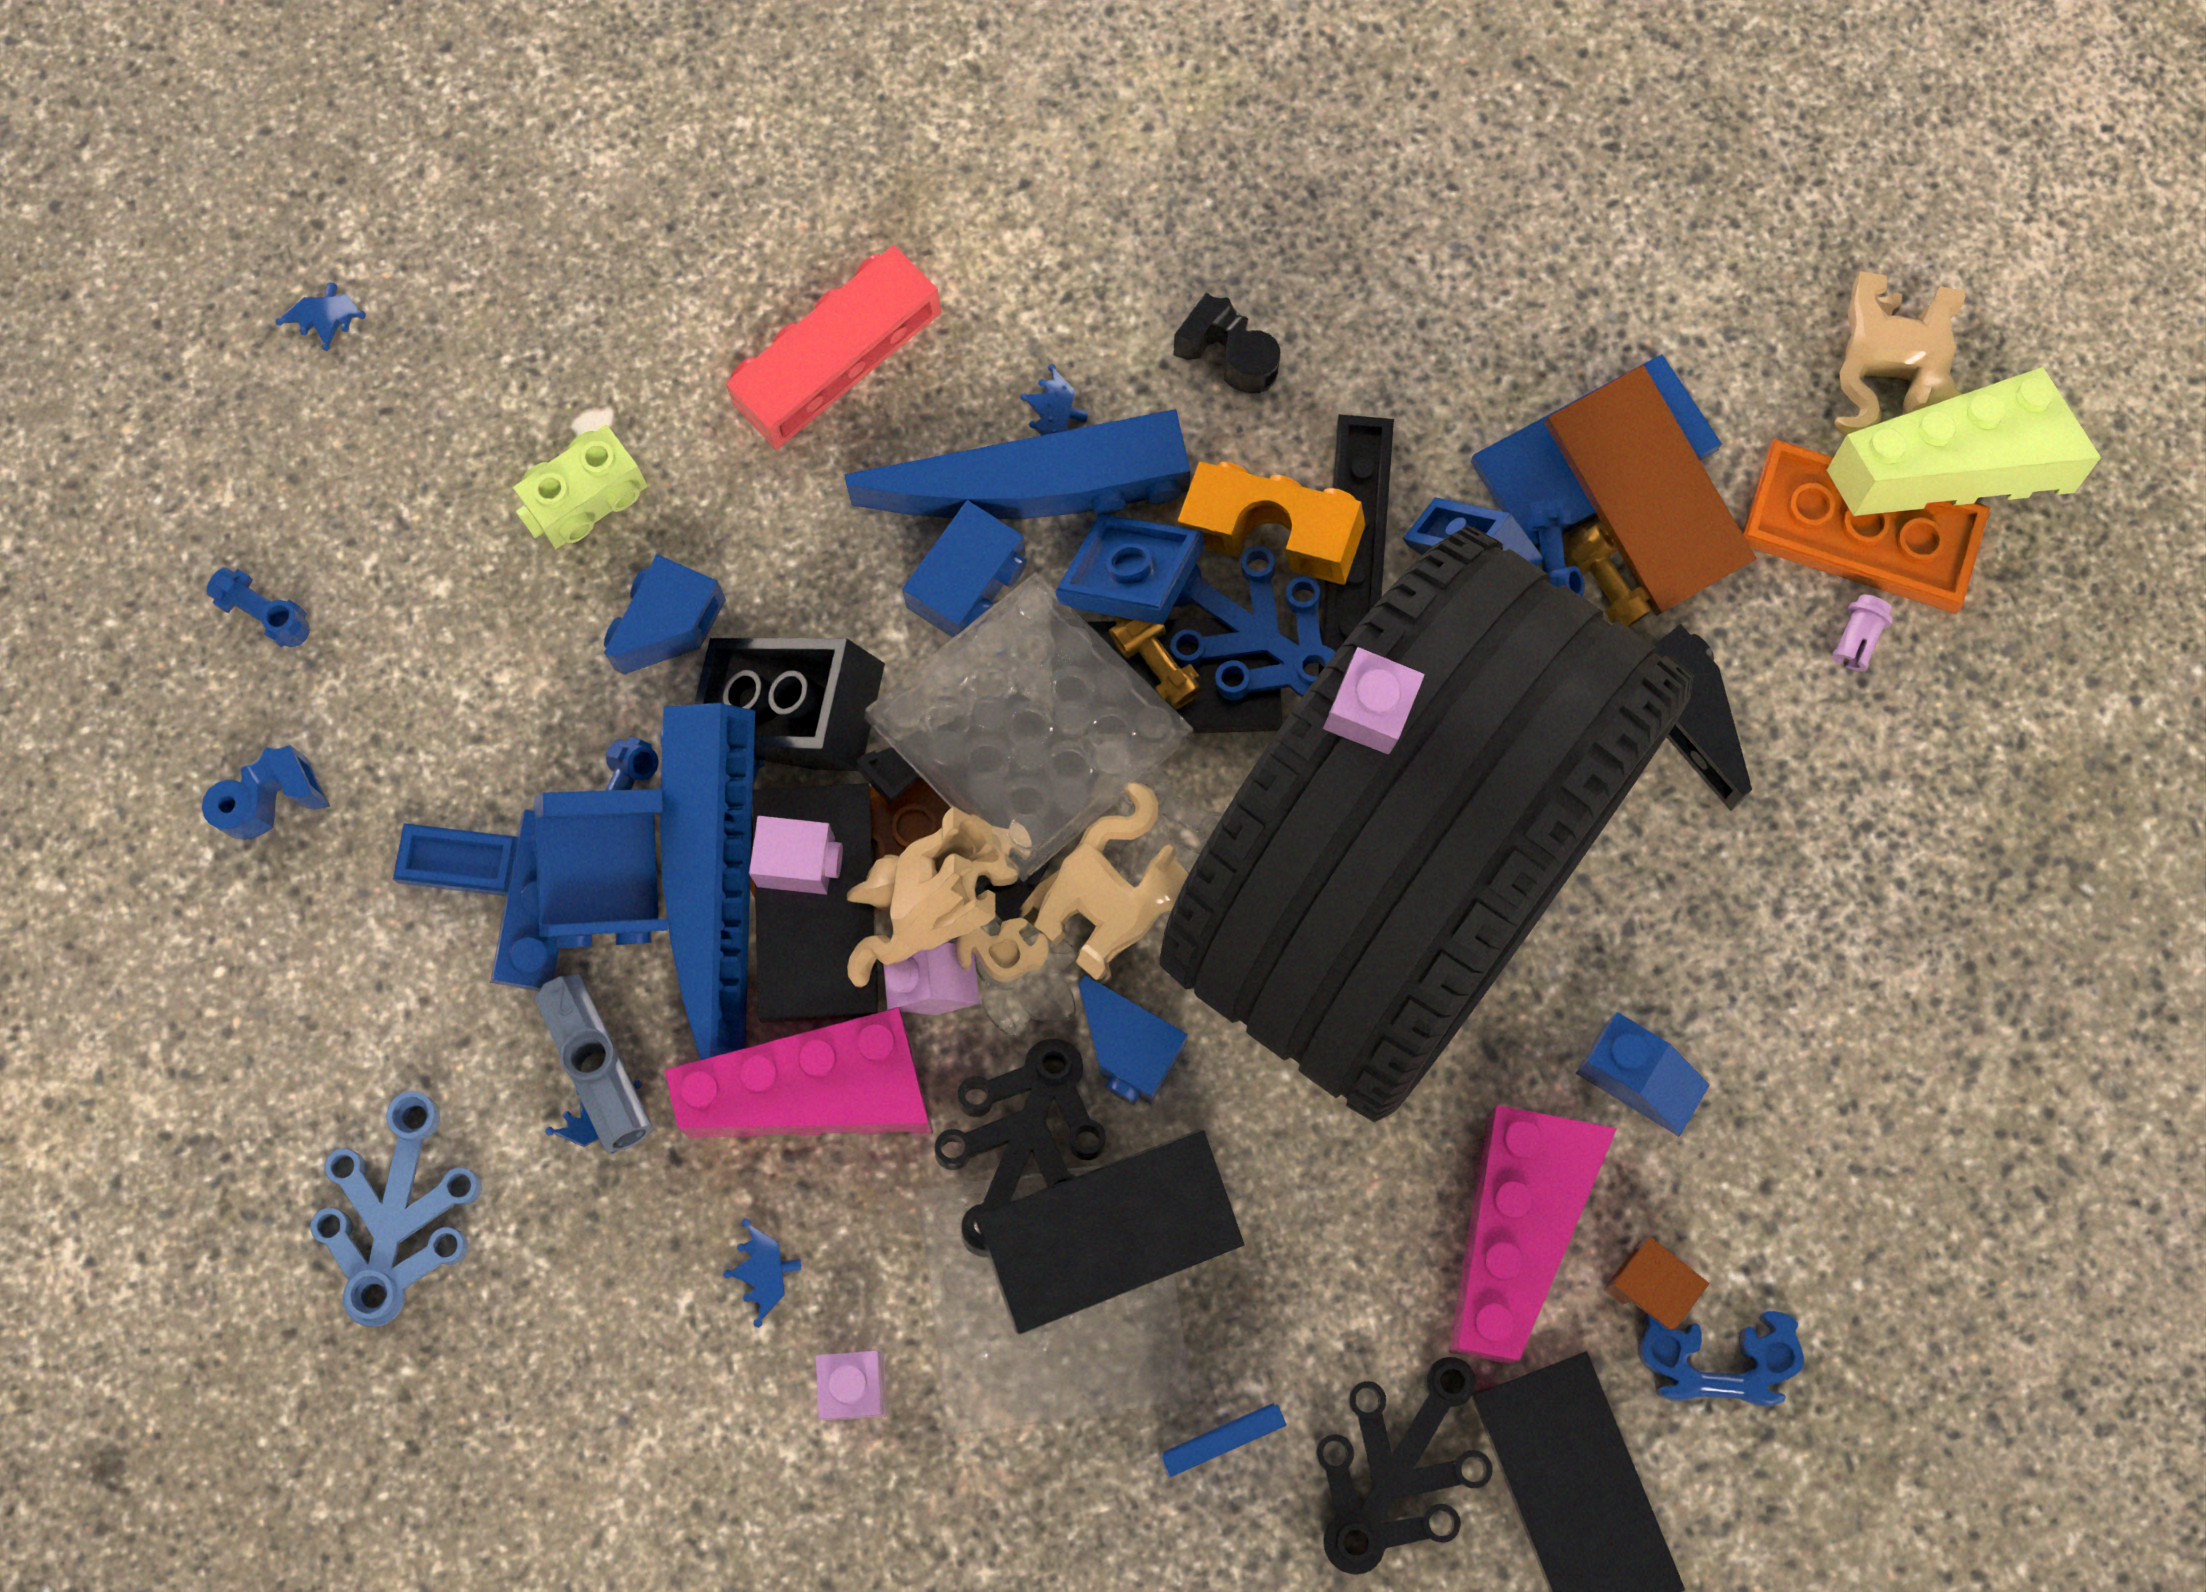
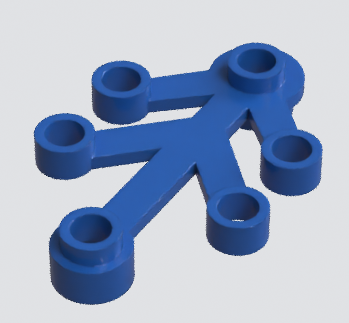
M1252 546L1241 557L1242 575L1249 582L1253 614L1203 581L1200 568L1195 564L1173 606L1183 607L1194 603L1236 633L1202 637L1195 630H1181L1173 636L1170 643L1172 658L1175 663L1182 668L1191 664L1194 668L1203 661L1266 653L1281 664L1251 670L1242 662L1234 660L1220 665L1215 676L1217 690L1220 695L1229 700H1238L1246 696L1247 693L1290 687L1298 696L1303 697L1318 677V675L1310 676L1306 674L1304 668L1311 663L1321 664L1325 668L1336 653L1333 649L1322 645L1317 609L1321 602L1318 583L1310 577L1300 576L1291 580L1286 588L1287 606L1296 614L1298 646L1279 633L1272 578L1275 574V558L1271 550L1264 546ZM1257 559L1268 563V566L1262 571H1253L1248 567L1252 561ZM1300 590L1310 591L1314 595L1307 602H1299L1293 596ZM1184 643H1194L1198 646V650L1192 655H1183L1178 652L1179 647ZM1230 674H1238L1244 678L1243 682L1236 687L1225 685L1223 680Z

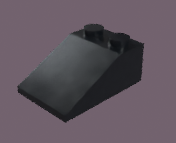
M710 638L694 705L723 703L755 710L754 759L813 770L858 771L855 768V762L866 751L885 663L847 638Z

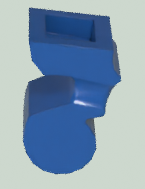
M291 745L279 749L265 748L258 760L241 768V782L224 780L214 784L208 789L202 802L203 816L210 825L234 839L242 840L254 839L273 828L276 795L282 789L285 796L301 807L313 810L330 807L308 758Z

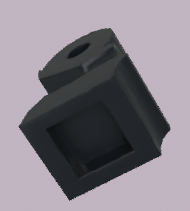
M1205 293L1174 334L1173 355L1186 360L1200 359L1209 345L1218 342L1226 350L1224 381L1229 386L1242 392L1261 393L1273 386L1277 379L1280 347L1277 340L1269 333L1261 330L1247 331L1248 318L1241 316L1235 310L1229 298H1217Z

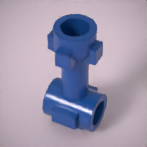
M1550 499L1531 503V516L1527 517L1528 531H1539L1540 550L1543 557L1542 569L1550 575V584L1556 588L1564 585L1582 597L1585 583L1581 571L1576 566L1565 567L1561 529L1571 524L1570 510H1565L1563 499Z
M223 567L214 573L208 582L206 592L209 597L214 599L212 603L216 607L229 613L236 606L256 618L266 628L264 635L281 648L283 646H299L308 638L310 629L308 622L305 620L307 613L299 605L291 600H275L271 602L249 588L253 579L238 568L233 572L229 568Z
M631 736L628 740H617L612 743L606 752V763L614 773L605 791L632 790L636 780L643 781L651 778L656 773L659 764L658 756L651 748L652 744Z

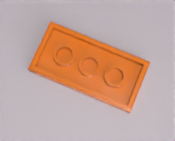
M1773 438L1768 447L1742 531L1750 548L1951 613H1958L1964 603L1991 507L1976 502L1974 504L1953 506L1952 501L1927 503L1924 509L1853 516L1826 471L1834 457Z

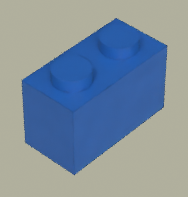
M967 500L902 588L906 608L955 640L963 643L971 630L978 633L987 624L995 609V604L992 601L1004 585L1011 588L1023 573L1027 564V559L1024 558L1023 535Z

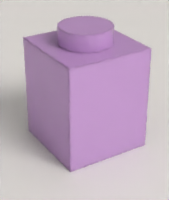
M1357 647L1323 729L1389 754L1401 735L1425 674Z
M758 816L749 874L757 887L827 895L829 878H838L840 875L843 845L842 843L835 842V836L829 823Z
M949 942L931 950L918 951L907 960L898 964H883L887 1010L899 1008L901 1012L939 1015L980 1004L975 953L971 954L972 964L969 971L962 968L957 958L956 943Z
M879 1351L816 1355L818 1419L835 1421L887 1417L884 1354Z

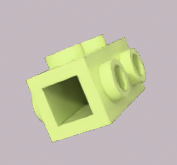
M605 424L596 431H587L576 437L569 445L568 450L551 462L539 463L530 468L522 477L521 482L513 487L523 504L515 512L534 539L544 533L554 548L557 549L565 543H575L584 538L593 529L594 523L610 512L622 511L631 506L640 496V492L648 486L636 462L608 425Z

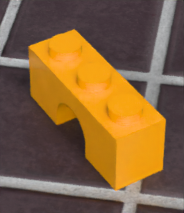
M1201 461L1197 465L1177 521L1181 528L1203 531L1204 549L1237 558L1244 539L1254 528L1264 524L1282 525L1291 531L1285 548L1291 571L1342 585L1346 583L1365 527L1361 501H1357L1351 494L1345 491L1327 488L1321 492L1302 487L1296 480L1287 476L1272 475L1269 479L1249 474L1243 467L1234 463L1218 462L1217 465Z

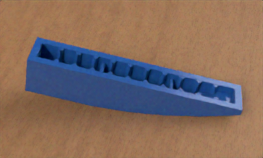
M1173 409L845 474L844 476L852 506L914 516L954 518L968 500L996 519H1030L1079 514L1090 511L1098 515H1107L1121 511L1126 507V504L1145 500L1152 504L1171 502L1179 498L1181 493L1188 492L1191 470L1177 410Z
M723 703L663 707V728L660 734L662 766L661 786L659 789H662L663 812L660 813L662 882L669 936L680 990L700 1060L745 1049L750 905L749 871L751 864L755 710Z

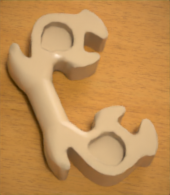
M1018 827L1008 831L992 828L993 847L985 856L976 858L972 862V870L962 876L964 889L971 900L977 898L975 886L980 875H986L993 886L1010 885L1017 881L1019 871L1016 868L1007 866L1009 856L1014 855L1023 863H1028L1031 855L1029 841L1024 832ZM1022 918L1009 919L1002 922L998 935L990 936L983 926H980L969 934L958 936L956 939L957 958L962 968L969 971L972 964L971 954L975 953L985 971L992 978L1000 982H1010L1029 971L1034 970L1038 972L1043 969L1049 951L1047 937L1045 934H1040L1035 943L1029 946L1020 936V934L1027 930L1028 921Z

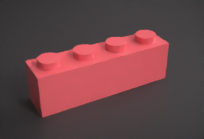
M894 244L883 254L870 256L860 265L856 276L840 289L833 288L827 291L818 300L810 314L799 323L792 322L783 327L775 336L771 346L756 358L749 357L743 360L734 369L731 378L726 382L733 405L772 447L778 450L941 314L938 289Z

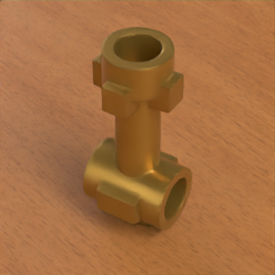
M1596 524L1591 529L1584 527L1566 540L1569 545L1564 548L1565 564L1567 567L1576 566L1583 576L1588 572L1592 574L1612 603L1605 611L1612 624L1618 621L1629 628L1652 611L1646 602L1650 597L1641 586L1631 591L1609 560V557L1618 551V547L1611 534L1602 525Z
M1118 617L1116 619V626L1109 630L1113 642L1126 658H1130L1137 652L1141 654L1162 682L1155 688V692L1162 702L1169 701L1174 709H1178L1193 700L1202 690V687L1197 682L1199 675L1191 664L1180 669L1160 643L1158 638L1166 633L1164 624L1160 625Z

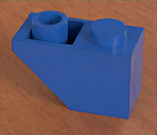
M656 554L649 569H641L634 579L630 591L632 601L623 618L616 617L610 624L604 638V647L606 648L604 654L613 669L625 675L700 649L726 601L718 581Z

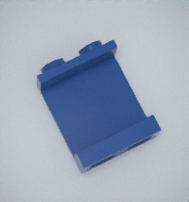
M662 789L547 792L534 796L540 937L556 936V948L593 946L592 934L615 933L616 945L652 943L651 931H668V919H658L654 814L663 812Z

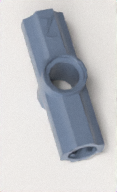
M579 973L571 976L561 975L543 984L542 989L533 996L560 1053L562 1067L571 1077L604 1150L607 1153L627 1150L643 1142L645 1137L655 1129L626 1070L624 1058L615 1047L583 977ZM598 1052L606 1053L605 1061L600 1068L590 1073L581 1072L582 1064L587 1057Z

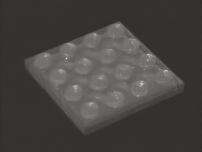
M1036 572L865 709V719L951 808L954 806L970 816L974 814L992 825L993 847L991 849L1007 863L1008 867L1012 868L1023 882L1126 794L1125 788L1130 783L1142 781L1191 739L1194 730L1068 604L1057 600L1055 591Z
M1110 1163L1067 1170L1068 1173L1079 1176ZM1042 1174L1021 1175L1011 1201L1047 1188ZM993 1179L918 1190L948 1436L1192 1402L1174 1274L1018 1335L1014 1331L989 1257H979L969 1252L961 1238V1223L965 1213L971 1207L983 1203ZM975 1223L974 1227L980 1233L977 1223Z

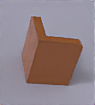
M1648 1237L1638 1242L1603 1290L1622 1305L1632 1301L1664 1328L1674 1330L1679 1326L1710 1283L1652 1237Z

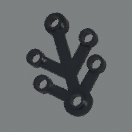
M1046 1039L1038 1042L1028 1051L1023 1067L990 1080L980 1076H972L965 1079L958 1089V1105L963 1113L971 1117L984 1116L991 1110L993 1103L1028 1091L1030 1093L1021 1111L966 1133L958 1129L945 1130L935 1141L936 1161L947 1170L961 1169L969 1162L970 1158L1007 1144L983 1203L971 1207L962 1219V1242L966 1249L976 1256L988 1257L981 1234L974 1227L976 1223L974 1215L1011 1202L1031 1152L1047 1187L1076 1177L1068 1173L1045 1121L1053 1099L1070 1129L1069 1148L1072 1154L1081 1160L1089 1161L1099 1157L1104 1150L1106 1141L1105 1130L1097 1121L1090 1119L1076 1089L1083 1074L1082 1057L1072 1044L1064 1040ZM1055 1058L1060 1060L1065 1068L1059 1073H1049L1044 1069L1043 1063L1048 1059ZM979 1089L985 1092L987 1099L981 1104H971L965 1099V1095L970 1090ZM1083 1132H1090L1098 1138V1144L1092 1148H1084L1078 1144L1076 1137ZM948 1142H958L963 1146L964 1152L956 1158H950L945 1156L941 1149Z
M1445 1357L1430 1365L1424 1377V1387L1428 1396L1393 1454L1382 1414L1386 1406L1384 1390L1381 1386L1371 1381L1358 1383L1350 1390L1348 1406L1351 1412L1358 1417L1373 1487L1360 1508L1348 1468L1354 1459V1449L1351 1442L1342 1435L1332 1434L1324 1437L1318 1443L1315 1452L1316 1460L1326 1471L1336 1515L1325 1529L1323 1546L1331 1564L1340 1571L1353 1575L1364 1574L1374 1569L1380 1563L1386 1548L1426 1539L1445 1543L1453 1540L1458 1535L1461 1526L1460 1517L1454 1508L1446 1504L1431 1505L1419 1517L1384 1523L1382 1521L1395 1499L1458 1485L1471 1489L1480 1488L1491 1479L1493 1472L1492 1463L1484 1453L1477 1450L1464 1451L1453 1461L1414 1469L1450 1407L1463 1405L1474 1393L1476 1386L1475 1375L1465 1361L1456 1357ZM1446 1370H1454L1462 1378V1387L1456 1394L1447 1393L1441 1386L1440 1379ZM1368 1388L1376 1393L1378 1405L1373 1412L1366 1413L1358 1408L1356 1395L1361 1389ZM1331 1441L1341 1443L1346 1450V1458L1339 1466L1328 1464L1323 1456L1324 1447ZM1469 1457L1477 1458L1483 1465L1482 1477L1475 1482L1467 1480L1462 1474V1464ZM1440 1510L1446 1512L1452 1522L1450 1531L1443 1536L1436 1535L1431 1530L1429 1524L1432 1514ZM1354 1529L1361 1531L1367 1541L1366 1548L1358 1555L1348 1553L1344 1547L1345 1535Z

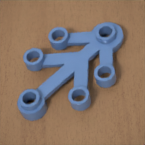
M408 1091L398 1095L392 1100L387 1110V1124L398 1137L383 1202H381L365 1177L366 1163L360 1154L350 1149L342 1148L332 1152L325 1162L326 1176L330 1181L341 1186L374 1237L369 1262L350 1238L352 1221L345 1212L335 1208H324L314 1215L310 1225L312 1236L318 1242L326 1244L348 1279L343 1291V1305L346 1313L353 1321L367 1327H379L390 1323L399 1315L404 1306L405 1290L440 1265H455L465 1258L469 1248L466 1236L454 1228L443 1227L436 1230L430 1236L427 1247L395 1266L399 1245L402 1241L455 1204L459 1206L472 1204L478 1199L482 1190V1183L477 1174L466 1168H454L446 1173L439 1186L409 1206L423 1140L434 1134L440 1122V1111L437 1104L431 1098L416 1091ZM423 1108L426 1113L424 1124L419 1128L411 1129L408 1125L410 1113L415 1109ZM351 1157L354 1162L353 1172L346 1178H340L337 1174L338 1163L343 1158ZM461 1176H467L471 1182L469 1192L463 1197H455L452 1192L454 1181ZM336 1216L340 1221V1230L335 1236L327 1238L323 1234V1224L329 1217ZM453 1235L457 1240V1249L453 1255L443 1257L439 1252V1244L444 1237ZM380 1285L385 1291V1299L380 1306L371 1308L367 1302V1294L372 1287Z

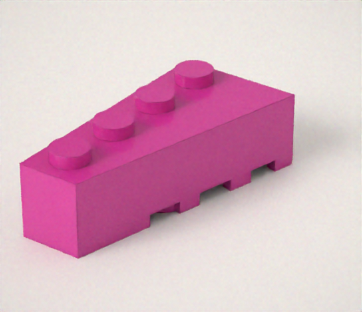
M899 1008L664 1070L677 1128L689 1138L757 1137L782 1134L814 1136L832 1133H857L858 1135L882 1134L884 1132L933 1133L905 1020Z
M1496 1105L1487 1115L1451 1336L1450 1353L1505 1364H1511L1520 1360L1617 1128Z

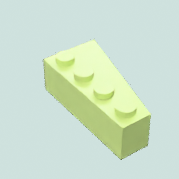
M2041 367L1847 434L1826 471L1852 515L1858 516L1924 509L1927 503L1952 501L1953 506L1974 504L1978 498L2006 495L2007 500L2029 498L2033 492L2054 490L2055 495L2075 493L2101 457L2049 375Z

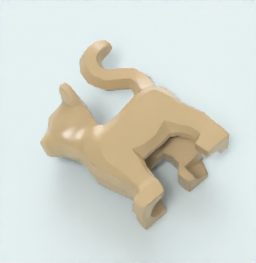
M1859 272L1853 283L1848 308L1851 337L1845 350L1846 359L1839 374L1842 391L1859 407L1860 412L1856 417L1836 418L1834 421L1835 428L1841 434L1847 435L1880 423L1882 410L1878 397L1862 382L1863 376L1895 377L1911 381L1903 402L1902 415L1962 395L1952 379L1950 370L1956 350L1951 318L1958 315L1964 303V290L1940 286L1930 306H1925L1918 320L1894 316L1901 307L1902 294L1894 292L1887 297H1877V295L1885 293L1887 289L1886 275Z
M1132 782L1125 787L1127 796L1136 807L1134 814L1129 817L1105 816L1086 829L1079 845L1064 859L1061 869L1040 882L1019 908L1022 910L1020 916L1026 919L1040 933L1045 934L1056 946L1066 936L1065 923L1071 916L1080 913L1096 927L1082 947L1076 963L1095 981L1104 986L1112 978L1109 963L1126 948L1143 939L1160 914L1172 911L1175 901L1189 875L1177 862L1179 857L1175 855L1176 849L1170 844L1166 845L1150 861L1139 885L1133 887L1105 858L1103 850L1109 839L1133 840L1149 832L1156 822L1159 802L1153 791L1143 783Z
M953 806L945 813L941 829L932 835L911 843L900 856L890 854L877 860L869 870L866 881L850 889L847 893L848 901L871 904L890 914L894 931L891 939L885 934L864 938L855 947L847 966L848 977L855 987L862 988L868 983L872 967L877 959L885 965L898 964L907 960L918 951L931 950L955 937L969 934L995 918V893L986 890L977 895L976 899L971 900L964 889L962 877L972 870V862L976 858L985 856L993 847L992 825L974 814L970 816Z

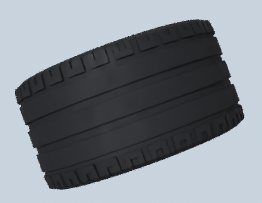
M1472 526L1462 528L1438 542L1407 569L1354 629L1298 702L1243 782L1192 867L1168 918L1160 953V966L1184 989L1190 990L1194 988V994L1197 998L1232 1023L1241 1021L1247 1025L1246 1032L1249 1036L1282 1060L1289 1058L1295 1060L1300 1064L1298 1069L1300 1073L1334 1098L1340 1095L1347 1099L1346 1107L1374 1123L1394 1113L1401 1106L1453 1039L1612 818L1677 722L1691 697L1694 675L1669 654L1661 658L1656 654V646L1618 621L1611 625L1602 619L1604 611L1564 585L1556 588L1550 584L1549 574L1513 550L1507 549L1503 551L1502 542ZM1357 647L1425 674L1401 735L1389 754L1323 729Z

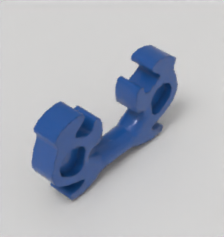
M1767 1311L1761 1313L1759 1319L1769 1328L1770 1333L1758 1338L1754 1328L1749 1326L1741 1329L1739 1335L1740 1353L1753 1361V1369L1741 1374L1701 1372L1688 1364V1356L1699 1351L1702 1343V1332L1697 1323L1688 1325L1685 1333L1677 1329L1667 1330L1646 1313L1644 1315L1646 1328L1640 1339L1638 1356L1641 1363L1647 1369L1673 1381L1674 1384L1670 1387L1663 1386L1656 1389L1657 1395L1671 1401H1685L1698 1397L1741 1399L1757 1406H1772L1784 1402L1786 1396L1783 1393L1770 1391L1768 1386L1795 1376L1804 1364V1355L1796 1336L1798 1322L1793 1317L1782 1312Z

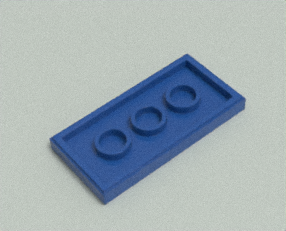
M1663 354L1644 363L1646 370L1698 459L1702 460L1717 452L1722 445L1721 441ZM1592 392L1472 456V466L1501 511L1512 514L1536 549L1540 547L1539 531H1528L1527 517L1531 516V503L1550 499L1564 500L1565 510H1570L1571 524L1561 529L1562 535L1598 516L1544 424V421L1549 416Z

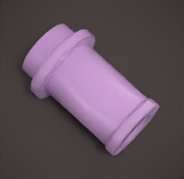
M1865 594L1860 595L1857 602H1851L1847 609L1851 617L1837 648L1833 651L1832 659L1836 663L1841 664L1844 658H1847L1848 661L1844 667L1855 671H1866L1883 629L1889 628L1892 625L1893 618L1890 616L1892 606L1878 597Z

